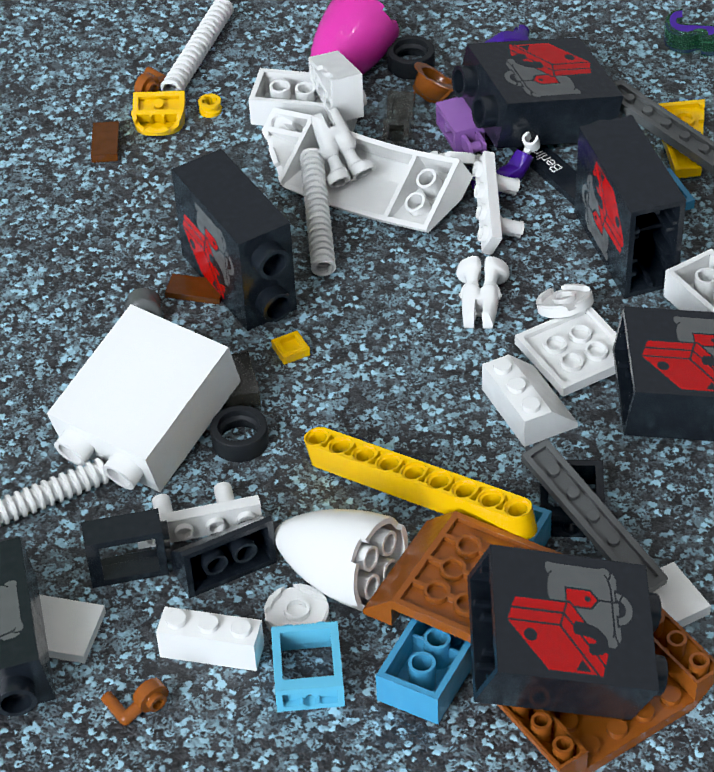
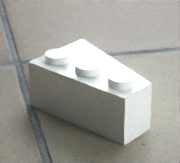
M339 51L308 57L310 80L326 110L336 107L344 121L364 117V105H367V98L363 90L362 73Z

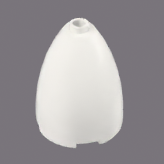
M327 509L300 514L282 522L274 533L278 550L299 576L326 596L359 611H363V608L408 547L406 529L404 525L399 524L393 517L355 509Z

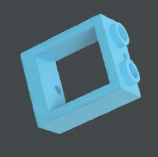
M322 621L299 625L287 624L271 627L277 712L345 706L338 621ZM321 647L332 648L334 675L283 680L281 651Z

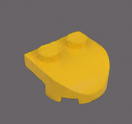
M185 91L133 92V110H131L135 129L140 134L147 136L171 135L180 131L185 123Z

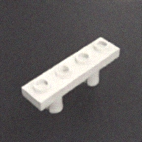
M484 150L480 159L476 160L473 164L472 176L475 177L476 181L474 197L477 198L478 205L476 209V219L479 220L477 238L478 241H481V252L492 255L501 242L502 235L521 238L524 232V222L501 217L498 192L515 196L520 188V179L498 175L496 172L495 153Z
M220 482L214 486L216 503L173 511L170 497L167 494L154 496L152 504L153 509L158 508L160 521L167 520L170 539L164 540V542L170 541V543L209 536L235 526L240 522L262 516L259 496L235 499L231 484L229 482ZM155 539L137 542L138 549L156 547Z

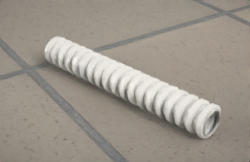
M215 0L182 50V53H180L173 64V67H171L167 76L162 81V92L185 90L194 73H196L211 49V46L233 14L234 7L229 0Z
M307 148L300 154V166L311 270L315 275L328 276L336 270L325 162L318 152L319 149Z
M96 458L94 463L86 462L84 467L81 465L76 466L75 471L69 469L67 474L61 472L57 478L52 476L49 477V481H40V485L34 483L30 489L24 487L22 492L14 491L13 496L5 495L3 500L0 499V527L1 523L5 525L10 524L11 519L14 521L19 520L21 515L27 517L28 512L32 514L37 513L38 508L44 510L48 504L54 506L55 501L59 503L64 502L65 497L71 499L75 493L76 495H81L82 490L88 492L92 486L98 488L100 483L108 484L109 477L103 471L105 464L102 460Z

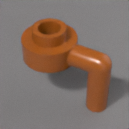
M148 66L144 73L137 78L134 91L159 92L161 83L166 75Z
M151 678L143 682L136 689L133 695V703L127 708L122 705L111 691L104 693L101 701L120 724L126 726L142 712L148 713L160 710L167 702L169 690L159 678Z

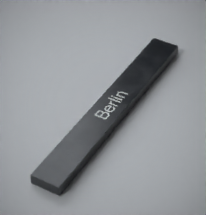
M540 145L536 152L530 153V156L533 157L530 167L575 206L577 172L548 146ZM513 147L509 149H511L515 153L516 149L523 151L524 147Z

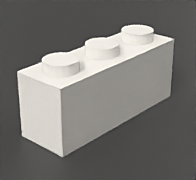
M165 606L156 630L159 654L163 658L257 671L264 648L262 620Z

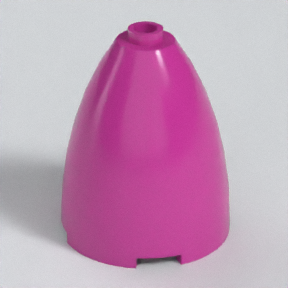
M332 0L317 27L310 57L339 51L364 75L387 53V49L399 37L398 23L396 20L389 18L383 11L385 6L378 0Z

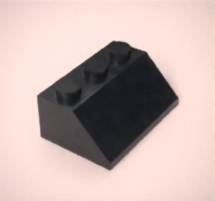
M257 516L171 551L174 574L189 599L277 563L272 518L270 516Z

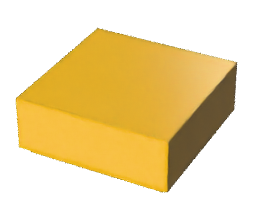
M298 330L271 340L273 350L284 365L310 356V347Z

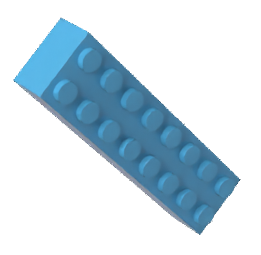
M532 504L538 529L536 535L528 540L545 546L551 537L552 511ZM412 618L376 674L377 700L439 724L472 669L471 643Z

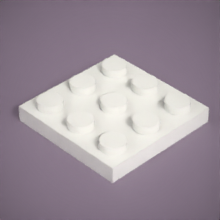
M592 307L573 316L551 319L515 335V345L562 397L616 374L613 346L617 333Z

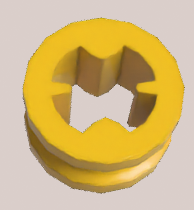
M210 93L202 95L198 99L201 116L213 118L221 114V98L218 95Z

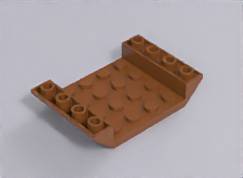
M453 511L425 522L363 608V614L392 626L402 613L471 643L467 576L490 544L552 553L560 552L460 512Z
M662 608L660 623L653 636L655 654L663 655L667 660V685L663 694L660 697H653L632 720L498 705V707L558 772H594L692 711L714 684V658Z

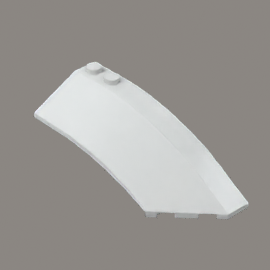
M273 108L262 128V132L268 142V150L273 164L278 171L279 182L283 188L304 196L300 154L307 148L319 149L310 117L312 115ZM326 122L328 128H330V127H331L330 123H327V122ZM350 131L351 134L356 138V148L354 149L361 160L369 159L373 161L375 170L359 180L353 181L351 177L347 184L331 188L327 183L330 165L328 160L324 159L330 207L375 221L429 233L462 200L473 177L460 159L389 144ZM338 151V156L341 160L343 167L346 168L349 172V168L344 155L341 153V151Z

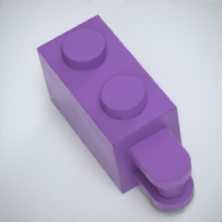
M463 97L436 102V124L454 152L475 153L480 151V153H483L484 150L487 151L485 135L487 133L483 128L475 126L472 110Z

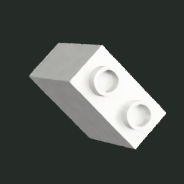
M130 304L47 412L59 436L54 443L56 450L68 461L78 466H84L89 459L99 458L105 464L103 466L105 474L113 482L125 489L132 490L139 482L161 492L210 425L212 419L218 414L241 382L229 347Z

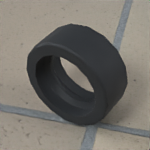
M415 35L397 38L387 49L388 69L399 78L415 79L418 72L414 66L416 62H422L435 67L434 45L430 40ZM407 55L421 56V58L411 60L402 59L401 57Z
M233 406L220 411L212 419L210 425L212 446L219 457L230 462L240 463L259 457L267 449L269 443L268 425L266 417L259 410L250 406ZM238 427L251 428L256 431L254 436L246 440L234 441L223 437L227 431Z

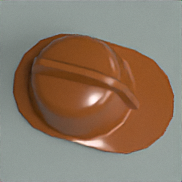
M422 62L414 64L418 72L414 80L413 90L424 100L436 103L445 100L453 92L451 78L428 64Z

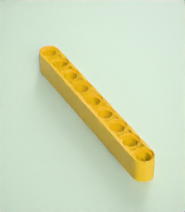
M325 427L313 428L304 435V442L310 461L316 468L442 514L453 511L460 512L527 540L537 533L538 527L532 503L525 497Z

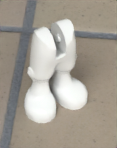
M336 107L327 110L330 128H328L321 113L310 116L319 145L318 152L325 160H328L330 165V174L327 176L329 187L343 186L350 181L351 177L353 181H356L375 170L373 161L369 159L361 160L354 150L356 148V138L351 134ZM338 151H341V153L344 155L349 168V172L346 168L343 167L341 160L338 156Z
M470 256L458 264L456 275L461 282L465 283L459 293L462 299L464 328H475L476 318L482 317L483 329H493L498 302L502 297L498 285L505 283L510 276L509 267L503 260L494 256L486 257L484 261L485 280L481 288L478 284L482 266L480 258L478 256Z

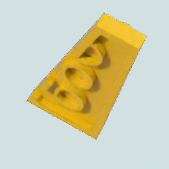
M705 99L658 103L682 121L704 134ZM662 140L671 169L678 178L701 176V166Z

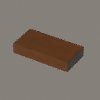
M119 121L93 123L92 163L118 161Z
M173 273L165 290V298L219 305L221 303V295L204 277Z

